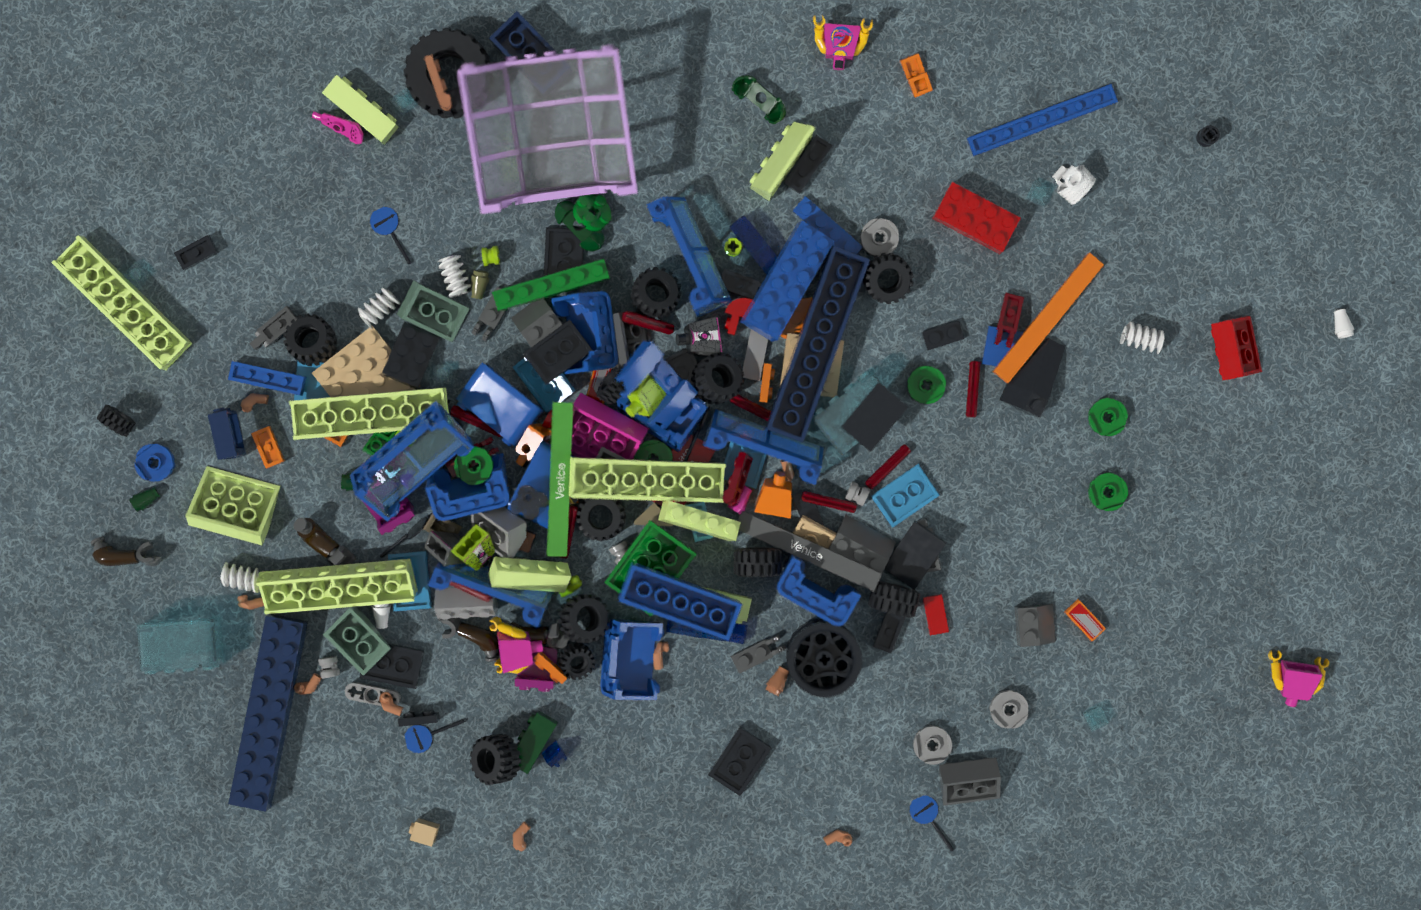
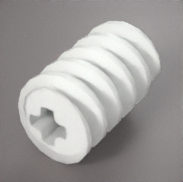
M461 255L449 256L438 261L442 262L439 268L445 269L441 275L448 276L444 279L445 284H450L446 287V290L453 291L449 294V298L469 292L467 289L471 287V284H464L469 279L468 277H462L466 270L459 269L463 265L462 262H457Z
M383 287L381 288L383 295L376 292L377 300L369 298L371 305L364 303L365 310L358 308L360 317L371 329V322L376 325L378 324L376 317L384 319L382 312L388 315L390 313L388 307L394 310L396 308L394 302L399 305L401 304L390 290H386Z
M1129 322L1123 329L1120 344H1123L1125 340H1127V346L1135 342L1136 349L1142 344V350L1150 346L1151 353L1157 348V354H1159L1164 343V331L1159 330L1157 332L1156 328H1151L1149 331L1148 326L1142 328L1141 324H1136L1134 327V323Z
M226 562L221 572V583L224 587L230 585L233 589L238 587L239 590H243L245 588L246 591L253 589L254 593H258L260 591L259 586H256L259 576L258 568H255L254 572L251 573V567L244 571L243 565H240L239 569L236 570V564L229 568Z

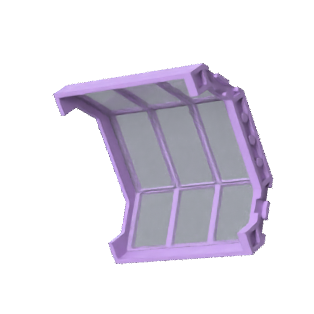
M608 45L601 46V50L579 52L572 48L565 49L564 54H556V51L544 52V56L537 57L536 53L527 54L525 59L517 60V56L506 57V61L481 66H474V63L462 65L463 69L458 70L481 214L499 212L503 208H507L508 205H512V202H515V205L607 193V189H611L613 193H618V196L638 192L618 48Z

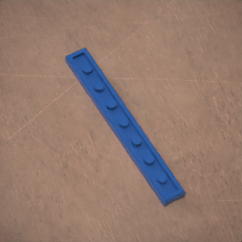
M1112 84L968 137L967 141L974 157L1115 104L1118 100Z

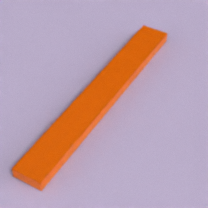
M1090 252L1087 253L992 372L1005 383H1009L1104 264Z

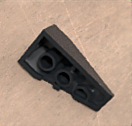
M1048 338L1033 354V357L1020 368V371L1006 384L999 400L1031 416L1040 418L1049 400L1065 346Z

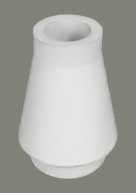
M1346 309L1334 311L1335 335L1338 336V339L1353 336L1355 329L1346 313Z
M390 604L372 605L376 628L383 629L388 627Z

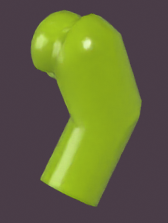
M578 575L571 577L570 584H568L565 593L559 592L562 598L574 593L582 586V580H580Z

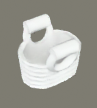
M1071 165L1069 169L1061 166L1052 176L1057 185H1059L1057 193L1071 205L1079 202L1096 181V178L1091 175L1084 165H1079L1076 168ZM1063 178L1065 183H1062L1060 179Z

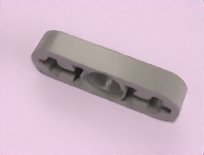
M352 682L345 688L346 697L354 701L381 706L379 697L382 691L394 694L393 697L396 698L394 704L396 705L401 700L399 692L393 689ZM356 686L357 691H363V687L366 688L363 694L364 698H361L362 694L360 693L352 696V692L349 689ZM369 690L377 691L378 698L376 700H371L368 697Z

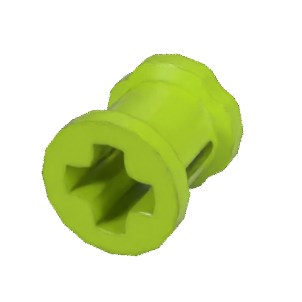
M729 238L725 243L724 249L727 255L734 257L740 254L742 245L737 238ZM732 242L735 243V246L739 247L735 249V252H731V249L728 248Z

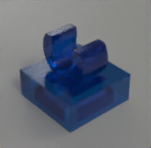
M557 741L552 743L542 753L546 763L551 768L554 765L560 767L558 763L560 759L567 760L561 745Z

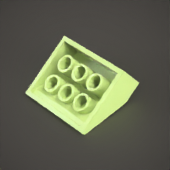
M793 122L791 126L787 125L782 132V135H784L781 142L777 140L771 149L773 154L770 158L766 156L760 165L762 167L760 173H755L751 178L750 183L752 185L750 188L770 201L812 139L815 128Z
M206 466L186 513L188 525L263 545L270 527L280 486Z

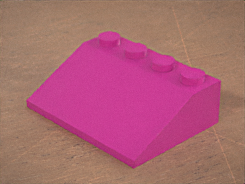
M580 393L573 403L571 454L580 458H596L601 447H604L625 459H634L649 428Z

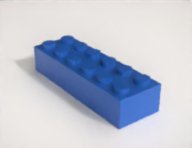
M803 220L797 223L740 322L772 342L777 341L835 240Z
M632 561L618 596L619 602L728 641L742 607L741 601Z

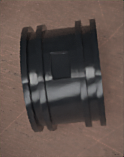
M824 619L808 621L799 626L792 634L786 649V661L791 677L803 691L817 697L840 695L855 683L860 674L862 666L861 651L855 638L844 625L835 626ZM818 634L826 636L823 643L815 641V637ZM840 638L847 642L842 650L835 644V641ZM800 644L808 645L804 656L797 652ZM849 650H850L851 656H849V655L846 654ZM822 654L826 655L824 661L821 660ZM839 660L846 661L847 664L844 669L836 667V663ZM806 665H812L814 670L810 674H805L803 668ZM832 676V682L822 683L820 678Z

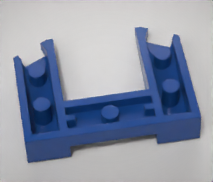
M643 341L616 377V381L623 380L625 390L620 392L623 398H627L649 374L667 394L649 418L647 424L654 426L655 422L662 423L661 428L666 429L685 410L698 392L687 380L681 379L662 358L664 354L653 342Z

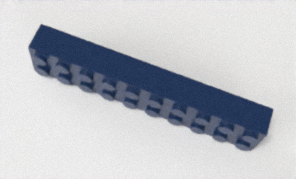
M835 246L830 249L767 421L766 430L798 442H804L870 259Z
M269 614L265 617L228 802L230 805L264 812L272 806L308 621Z

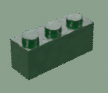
M538 711L537 714L532 713L527 722L530 726L527 731L522 730L517 739L520 741L517 748L520 751L519 759H521L519 770L526 774L529 773L558 721L541 711Z

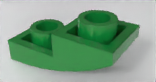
M397 431L373 433L363 447V451L372 456L389 442Z

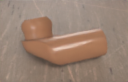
M250 394L242 400V410L244 412H251L252 406L256 403L268 404L269 395Z
M781 460L782 472L786 473L785 481L791 482L794 477L792 465L790 462Z
M247 595L237 597L238 606L241 608L252 610L264 606L262 597L248 600Z
M660 641L656 645L653 653L654 669L656 670L663 669L662 655L663 652L669 651L668 642Z
M314 673L309 682L296 683L294 691L299 695L311 694L315 691L322 678Z
M383 692L379 697L383 710L400 716L403 707L394 704L389 692Z
M525 821L513 833V847L519 851L526 849L527 844L524 841V835L531 828Z
M835 830L823 837L827 846L836 841L843 843L844 846L852 844V836L842 830Z

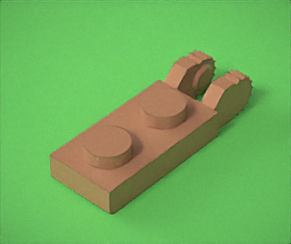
M432 55L426 56L425 62L442 110L449 111L452 109L450 95L444 93L447 87L444 78H439L438 72L441 69L438 60H433Z

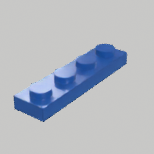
M806 196L794 208L793 212L804 222L835 240L832 246L857 254L863 247Z
M232 361L228 380L303 396L307 377Z

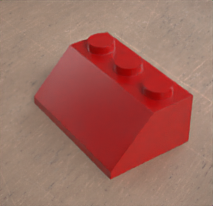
M1251 316L1211 324V334L1215 341V353L1219 360V372L1222 380L1262 372Z

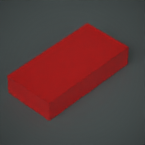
M942 594L923 597L929 635L949 632Z

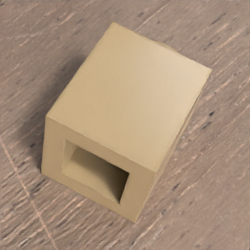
M418 818L415 823H411L409 834H411L410 840L432 847L435 843L440 824Z

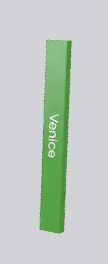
M553 402L547 556H567L573 402Z

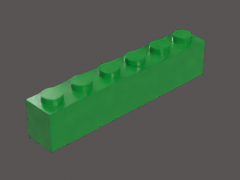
M601 259L493 291L492 294L497 310L501 312L610 280L605 260Z

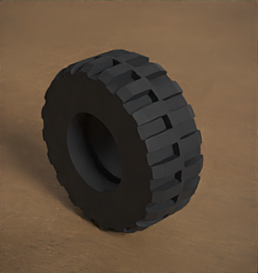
M443 28L442 31L435 29L430 31V35L426 37L422 35L418 38L420 41L417 45L413 44L411 46V53L405 58V84L412 98L428 113L434 116L438 115L444 119L454 117V119L461 118V115L465 114L461 87L444 91V93L450 95L452 109L449 111L442 110L425 62V57L432 55L433 60L438 61L445 57H457L464 64L474 63V66L491 64L490 58L480 42L472 35L465 34L459 29L455 31L450 28ZM493 71L466 75L472 113L473 109L476 107L480 108L483 105L482 101L485 97L488 98L490 85H493Z

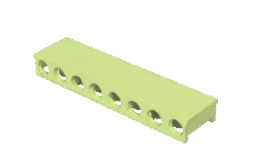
M78 235L76 240L60 257L51 262L159 369L167 370L191 346L192 342L84 236Z
M446 387L289 401L292 413L293 440L401 431L435 401L439 402L448 412Z
M570 457L569 496L572 498L724 503L722 498L726 464L717 462Z
M411 559L259 572L256 586H259L264 603L265 614L414 602L416 592H418Z

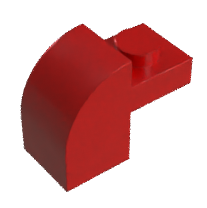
M738 298L727 306L725 314L732 315L726 321L725 329L728 330L727 334L735 336L739 317L742 318L752 299Z

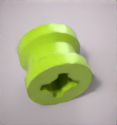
M493 246L489 249L486 247L481 248L484 266H489L493 263L500 265L498 246Z

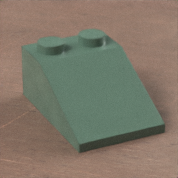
M414 280L397 315L418 327L453 342L470 308Z
M350 607L323 634L363 676L391 649L371 621L357 607Z

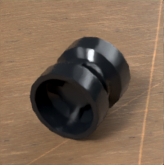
M1208 125L1198 131L1196 141L1202 147H1209L1219 140L1220 132L1215 126Z

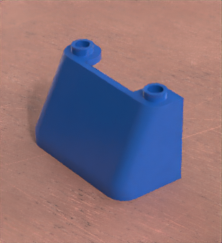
M604 291L586 292L551 298L553 312L559 317H566L567 321L571 320L593 350L589 351L587 356L563 372V374L614 368L618 363V353L611 299L608 293Z
M484 362L479 365L456 398L459 401L457 405L465 411L469 409L503 437L502 441L509 447L512 445L517 446L528 426L535 424L545 412L543 408L534 402L532 403L531 399L527 398Z
M621 396L617 400V409L621 414L649 428L648 433L677 452L682 450L708 408L703 400L699 398L693 399L685 410L666 429L661 428L662 423L655 422L654 426L647 424L651 416H643L637 413L634 417H631L626 412V408L631 404L628 397L623 398Z
M543 441L536 450L509 502L508 510L548 529L551 443Z
M504 454L491 456L494 462L492 474L485 482L478 485H469L460 478L451 480L449 472L442 468L427 479L425 488L435 518L446 521L506 506L510 500Z
M791 554L777 584L779 594L835 626L845 624L861 597L859 590L846 584L839 586L835 594L805 578L803 573L805 563L803 559Z
M611 619L610 622H607L609 629L605 630L600 683L602 694L614 700H657L660 687L656 680L652 679L655 641H660L664 636L663 623Z

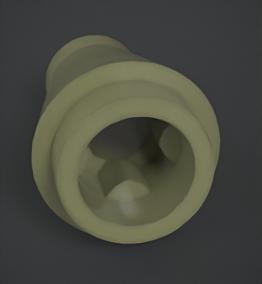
M474 270L473 274H471L472 298L483 299L490 280L488 272Z

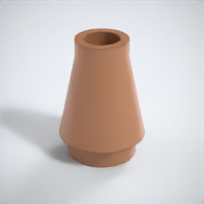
M779 666L778 670L766 683L767 687L765 690L776 696L783 693L789 671Z

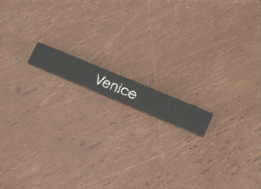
M742 511L738 519L741 522L739 531L867 589L876 590L883 573L745 511Z

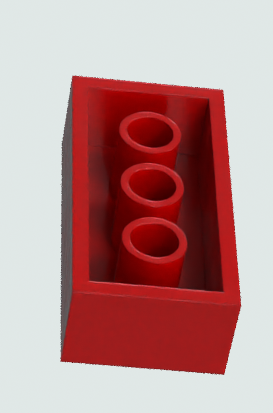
M952 182L932 219L1001 254L1012 236L1020 217Z

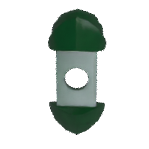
M743 75L736 78L733 82L732 91L739 99L747 97L766 113L764 119L769 123L776 124L784 119L786 108L783 101L758 83L756 78ZM759 92H763L766 95V102L761 103L757 100Z
M572 201L557 203L554 213L557 223L561 224L563 222L581 241L579 245L586 251L594 252L601 249L605 239L602 230L590 231L586 229L585 225L582 230H575L573 227V223L576 221L573 215L575 203Z

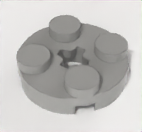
M882 218L872 219L862 229L860 235L861 245L872 256H881V253H892L898 245V229L890 220ZM876 233H878V234H882V233H883V234H884V237H883L884 242H882V243H881L880 241L876 242V241H875V239H876L875 234H876Z
M1005 690L993 697L989 707L990 715L993 721L1000 727L1008 729L1018 728L1024 724L1028 717V703L1020 693ZM1006 705L1014 706L1012 708V710L1014 711L1012 714H1010L1009 712L1005 714L1004 711L1006 710Z
M929 725L916 733L913 740V749L920 760L930 765L942 763L950 755L952 741L943 728ZM930 740H934V742L938 743V746H935L934 750H931L930 747H927V744L930 743Z

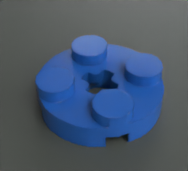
M161 444L145 445L136 454L135 470L145 480L151 482L165 480L171 475L175 467L172 452ZM152 458L159 460L158 467L150 465Z

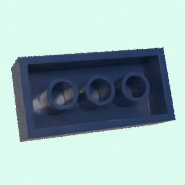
M518 11L489 37L491 42L505 57L517 56V60L525 59L527 54L536 53L537 57L544 56V52L555 51ZM566 61L516 67L545 98L573 72L571 66Z

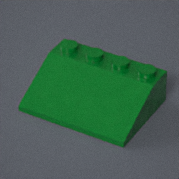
M649 520L604 583L620 593L631 561L680 578L697 552ZM644 611L645 613H647V614L650 615V616L653 615V614L650 613V612Z

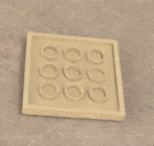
M371 326L372 329L369 327L312 372L313 376L330 397L416 389L382 375L392 349L374 326Z

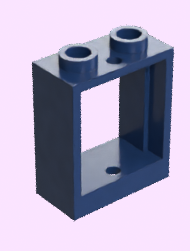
M230 408L214 409L212 414H208L217 459L228 460L246 456L237 411H231Z

